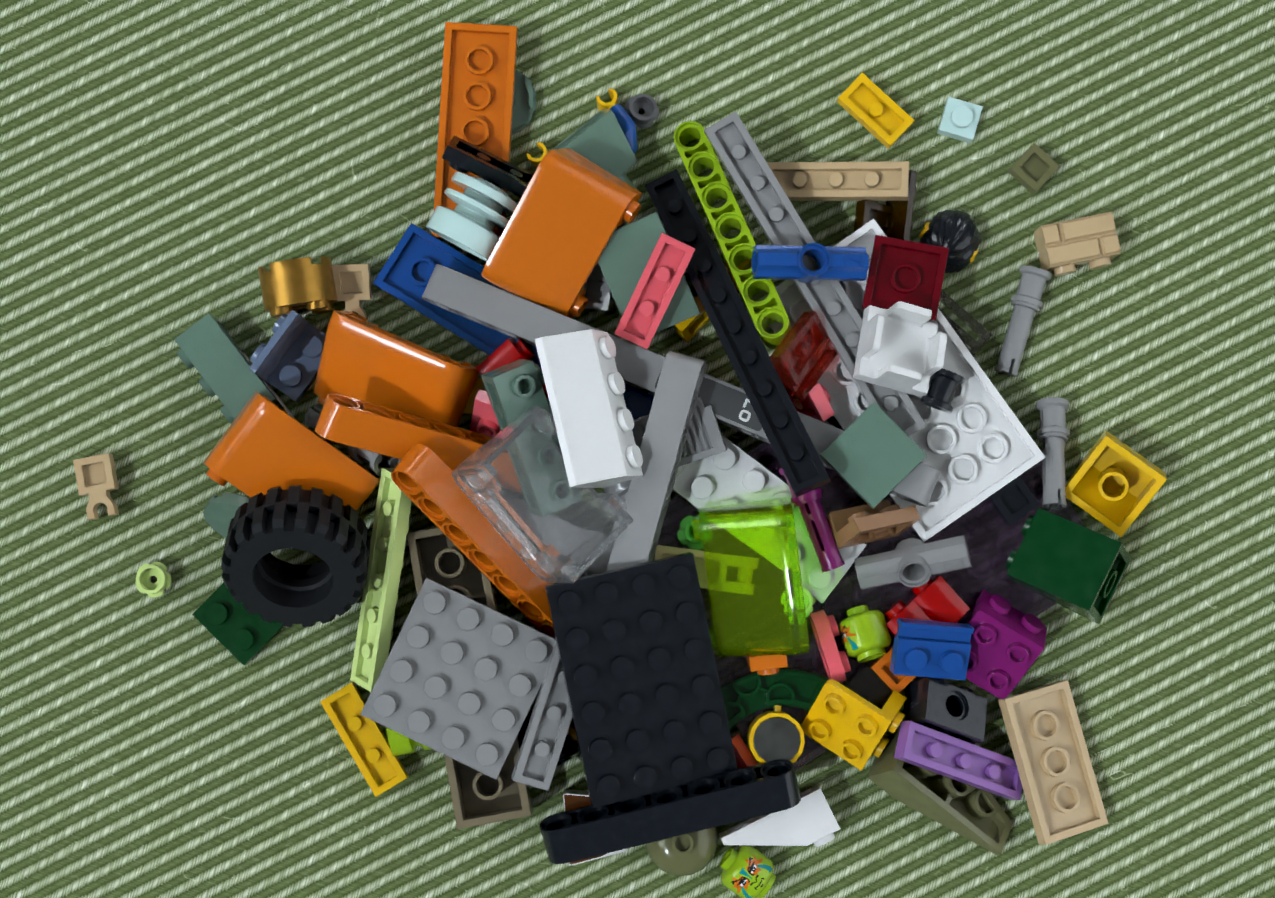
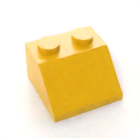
M1105 430L1065 485V493L1067 499L1122 537L1166 482L1167 476L1164 471Z

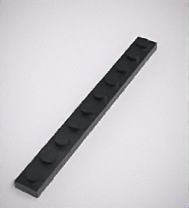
M677 169L645 184L668 235L695 248L686 272L796 498L831 482Z

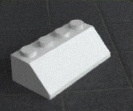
M588 329L535 339L569 486L575 488H606L642 477L641 466L643 464V457L639 447L635 444L632 432L634 420L631 412L626 407L623 395L625 383L621 374L617 371L614 359L616 347L608 332Z

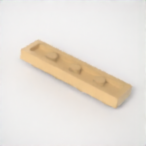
M909 161L767 162L790 201H909Z

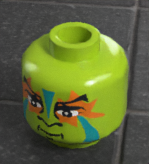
M867 605L847 610L848 617L843 619L838 625L846 654L857 658L858 662L871 661L887 654L885 649L891 645L892 638L885 625L886 620L883 613L879 610H869Z
M742 845L737 850L730 848L719 863V866L723 868L721 883L740 898H763L772 887L776 875L773 874V862L751 845Z

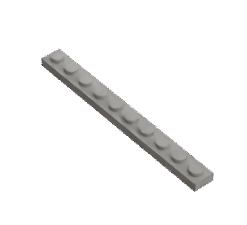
M737 112L731 113L706 128L704 134L771 245L805 246L808 243H815ZM804 255L802 259L804 266L810 271H816L817 263L815 259ZM793 280L868 405L870 406L875 402L908 436L925 427L926 424L907 393L853 378L862 319L838 280H814L810 283H802L798 280Z

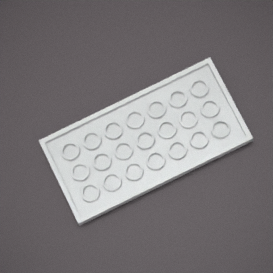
M873 218L834 247H866L870 265L875 235L887 236ZM867 278L864 281H839L863 320L864 310L861 308ZM785 280L775 287L793 331L792 340L784 348L808 381L819 382L828 391L831 398L830 405L835 413L833 417L845 431L869 405L794 281ZM769 293L765 294L763 297H761L755 302L765 300L768 297ZM939 308L936 321L931 323L938 324L937 333L942 332L948 335L942 368L965 378L963 384H958L951 402L953 407L952 413L943 412L921 403L922 397L908 394L926 424L925 427L909 437L927 454L921 463L939 470L941 474L927 507L914 504L889 493L900 509L916 506L920 520L913 524L912 528L923 542L1045 458ZM775 322L771 323L769 327L775 334L781 331L783 324ZM931 375V377H930L929 387H930V385H931V382H932V380H933L934 375Z

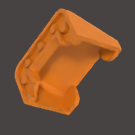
M571 148L550 150L538 165L483 268L482 277L492 284L530 302L569 318L578 317L588 303V298L585 297L586 289L584 288L586 281L616 228L625 221L631 223L637 216L641 208V204L638 201L643 193Z
M333 311L327 327L313 390L319 396L317 402L324 405L327 394H340L455 427L458 426L479 375L476 369L477 366L465 361L460 363L450 359L445 354L435 353L379 328L377 324L367 322L368 318L354 312Z
M257 390L204 460V464L209 468L206 472L207 476L222 486L229 482L249 497H253L261 492L263 495H266L267 490L281 486L282 490H286L291 485H302L301 489L312 490V487L322 489L323 494L327 496L334 494L343 500L344 506L349 504L355 511L359 509L380 482V479L363 465L357 464L349 456L297 421L286 411L279 409L277 405Z

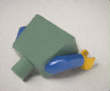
M610 88L608 89V94L612 101L605 103L597 95V108L600 112L553 149L571 148L635 188L625 172L637 163L634 155L638 149L636 124L623 106L618 104L616 91ZM541 142L536 143L538 148L543 151V155L540 158H532L527 153V158L535 167H538L541 160L549 152Z

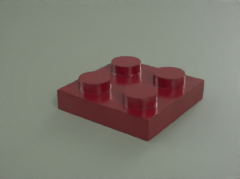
M875 235L861 309L864 310L869 305L889 309L896 302L902 301L932 310L931 319L928 321L935 322L949 248Z

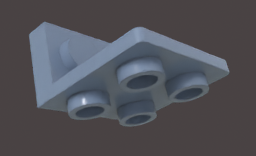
M291 310L288 315L283 314L276 321L272 329L274 335L266 345L264 343L261 344L254 351L250 359L252 365L249 370L299 403L316 380L326 334L310 324L299 313Z

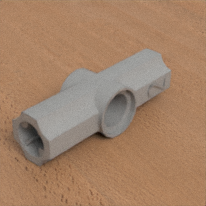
M964 535L924 543L916 538H908L898 543L895 550L854 559L857 579L862 590L898 582L907 587H919L926 584L931 575L972 567Z

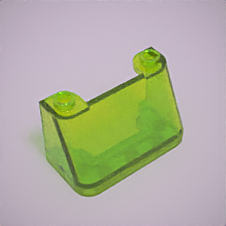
M784 497L698 508L699 518L692 519L694 541L702 540L712 613V628H709V633L716 656L795 655L809 653V637L791 503Z

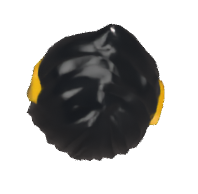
M958 209L954 211L945 210L934 215L933 220L930 222H926L919 235V243L949 248L945 273H955L961 271L974 261L978 254V246L981 243L982 237L976 227L975 220L971 218L968 212L964 210L959 211Z

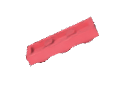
M661 233L614 332L615 335L648 350L695 251L694 247Z

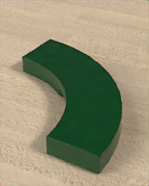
M779 669L778 673L772 675H758L757 672L737 678L721 687L729 729L731 730L734 725L747 715L761 709L774 707V705L797 707L809 711L824 684L829 679L815 673L795 669Z

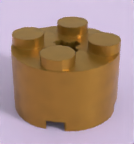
M321 256V264H312L311 257L278 261L269 264L270 271L263 266L258 267L265 312L270 313L271 317L279 319L283 314L288 315L291 310L297 312V310L307 308V311H312V314L333 311V303L337 302L338 299L331 258Z

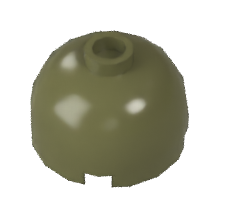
M716 827L647 843L646 849L651 860L662 871L675 876L692 875L703 870L713 859L718 846V830Z

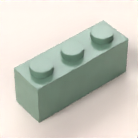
M210 313L174 339L181 348L176 352L189 369L195 367L202 376L198 382L210 397L217 395L224 405L220 408V411L230 424H232L256 390L278 406L280 404L263 380L249 370L251 365L241 352L243 351L220 321Z

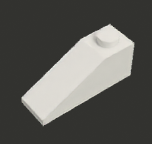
M815 785L800 793L801 801L796 806L787 810L747 819L719 833V836L724 845L808 846L814 843L815 847H819L832 841L835 838L834 832L840 830V827L821 788Z

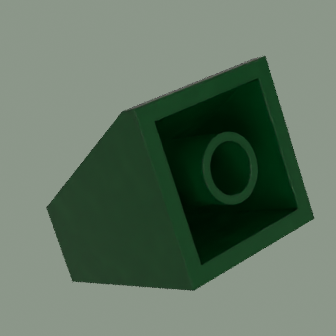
M1038 508L1035 516H1029L1024 524L1022 535L1025 537L1019 549L1014 548L1006 563L1007 575L1013 582L1100 624L1131 558L1121 542Z

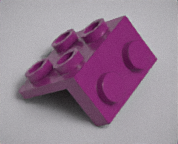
M983 590L976 599L973 616L967 623L974 628V633L971 634L970 639L971 651L966 679L994 696L1004 699L1009 696L1044 650L1047 627L1036 616L1029 613L1024 614L1012 607L1004 597L997 594L992 595Z

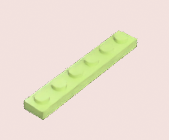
M395 468L381 469L370 543L367 579L363 590L350 681L369 692L372 691L389 655L390 642L393 637L395 609L398 603L400 576L404 565L405 543L409 531L412 501L393 482L391 472Z

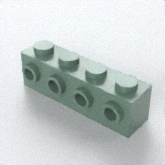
M518 359L482 374L484 386L530 511L544 517L582 500L579 488L569 486L549 399H546L542 387L545 381L540 367L531 360Z

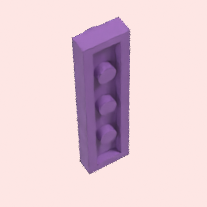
M913 721L901 722L894 758L1009 800L1021 799L1023 787L1014 759Z

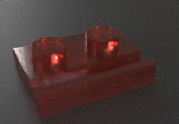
M816 311L803 312L769 357L784 386L791 388L793 393L790 397L792 400H804L837 355L836 350H831L828 345L831 340Z

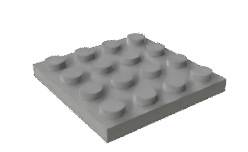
M426 578L360 715L491 778L497 779L539 692L556 639Z

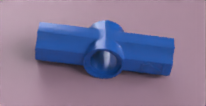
M808 243L805 246L755 245L753 247L751 266L754 279L798 280L802 283H810L814 280L864 281L867 278L869 268V255L866 252V247L823 246L818 243ZM804 255L815 259L817 263L816 271H810L804 266L802 261Z

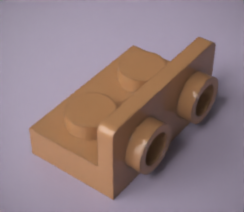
M888 500L881 501L873 509L866 504L832 511L826 517L838 549L899 536L920 520L916 506L900 509L898 504L891 505Z

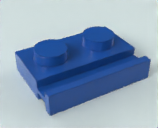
M906 618L897 619L898 630L894 638L889 669L893 675L966 680L971 651L970 639L971 634L974 633V628L970 624Z

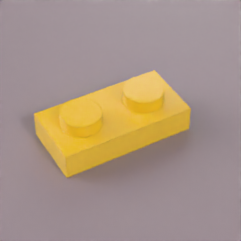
M863 73L837 99V103L888 149L915 121Z

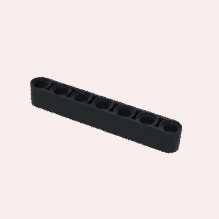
M780 759L696 779L675 786L672 789L597 808L589 805L556 813L543 819L539 827L549 861L553 864H565L787 810L796 806L801 801V795L794 764L789 760Z

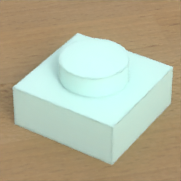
M948 97L937 134L971 143L975 136L983 106Z

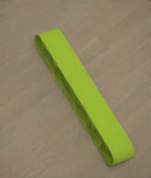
M696 121L683 122L674 131L675 145L755 328L766 347L775 350L784 348L792 340L793 331L772 279H754L752 267L747 270L738 269L741 262L751 260L753 247L756 243L713 147L704 134V128ZM690 140H700L693 147H685L686 143ZM705 169L713 170L707 177H698L699 173ZM718 199L727 200L722 207H711L712 203ZM732 229L741 231L735 238L728 239L724 237ZM759 291L769 293L768 297L763 301L755 302L752 300L753 295ZM778 322L783 324V328L778 333L769 334L765 332L771 323Z

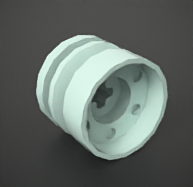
M455 172L451 180L464 189L463 194L451 188H446L444 193L457 204L455 209L437 206L426 227L450 243L487 261L500 238L493 232L495 226L505 229L509 220L502 216V213L505 212L512 215L517 203L508 196V193L494 184L479 177Z

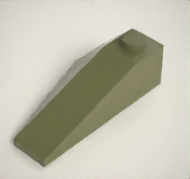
M899 726L894 734L892 733L889 737L890 741L880 757H875L867 778L894 799L996 855L1002 854L1013 822L992 793L894 758L900 731Z

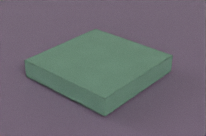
M873 402L820 456L873 509L927 454Z

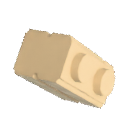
M1107 212L1042 225L1034 231L1037 251L1039 252L1041 269L1048 272L1054 271L1055 277L1075 273L1076 266L1089 264L1090 270L1110 266L1111 259H1114L1121 252L1118 235L1115 232L1116 227L1113 214Z

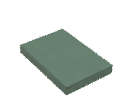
M657 212L616 229L598 260V264L621 316L661 233L666 234ZM684 275L656 333L700 314Z

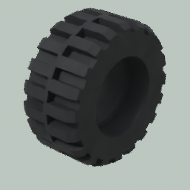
M291 485L286 490H282L281 486L267 490L266 495H263L261 492L251 497L248 503L242 504L235 512V517L231 519L221 561L224 584L230 589L229 593L237 603L243 602L242 607L250 614L254 615L257 613L261 615V619L269 623H272L273 620L282 622V626L292 627L293 624H302V627L314 626L315 622L318 621L324 624L335 619L336 614L341 616L350 610L352 605L358 602L362 596L363 588L366 585L370 554L368 529L365 522L358 518V513L349 504L344 506L343 500L334 494L327 496L323 494L322 489L312 487V490L301 489L302 485ZM286 548L301 549L317 555L324 561L310 565H296L282 561L270 552Z

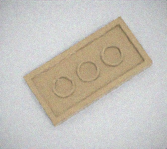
M1068 680L1057 681L1008 696L1004 699H998L1038 844L1047 845L1109 824Z

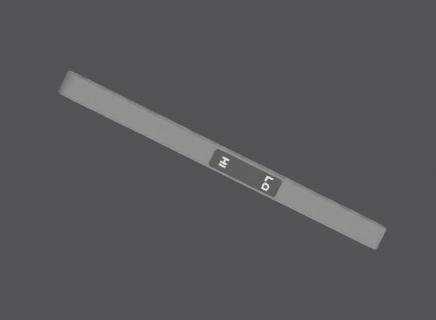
M439 264L435 265L422 295V299L433 305L515 339H522L536 347L535 339L588 329L598 330ZM609 334L616 347L614 359L617 371L621 374L624 383L654 396L665 357ZM704 374L698 397L702 398L704 407L712 405L718 423L770 444L744 389ZM797 412L824 467L834 470L820 454L844 430ZM920 462L890 494L927 507L941 472Z

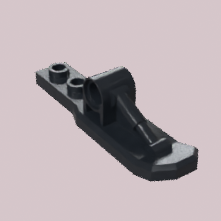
M455 135L447 145L442 156L443 159L449 161V165L453 169L462 173L471 172L520 198L534 175L533 172L521 169ZM624 222L621 226H618L616 229H618V228H620V227H622V226H624V225H627V223Z

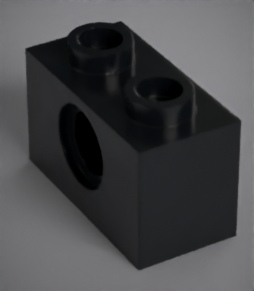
M922 677V679L911 682L906 686L905 697L907 699L904 702L903 714L905 716L902 721H913L971 744L984 741L987 698L974 694L973 690L968 687L948 684L942 678Z

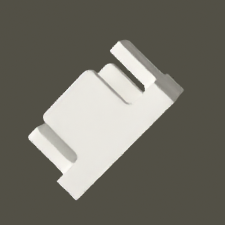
M902 301L896 302L889 309L869 305L864 309L853 378L923 397L928 393L931 375L943 367L948 335L942 332L937 333L938 324L927 322L931 319L932 310Z

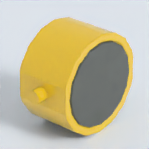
M774 705V711L769 710L758 715L750 724L747 733L748 747L755 759L760 763L780 759L795 763L803 752L805 744L804 731L798 721L786 712L781 711L780 705Z

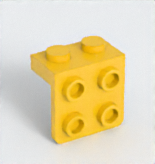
M829 679L821 689L801 724V728L805 735L862 771L871 755L873 754L879 758L890 741L889 738L884 736L886 731L888 730L894 734L903 720L905 714L899 710L907 698L894 690L883 708L880 709L838 681Z

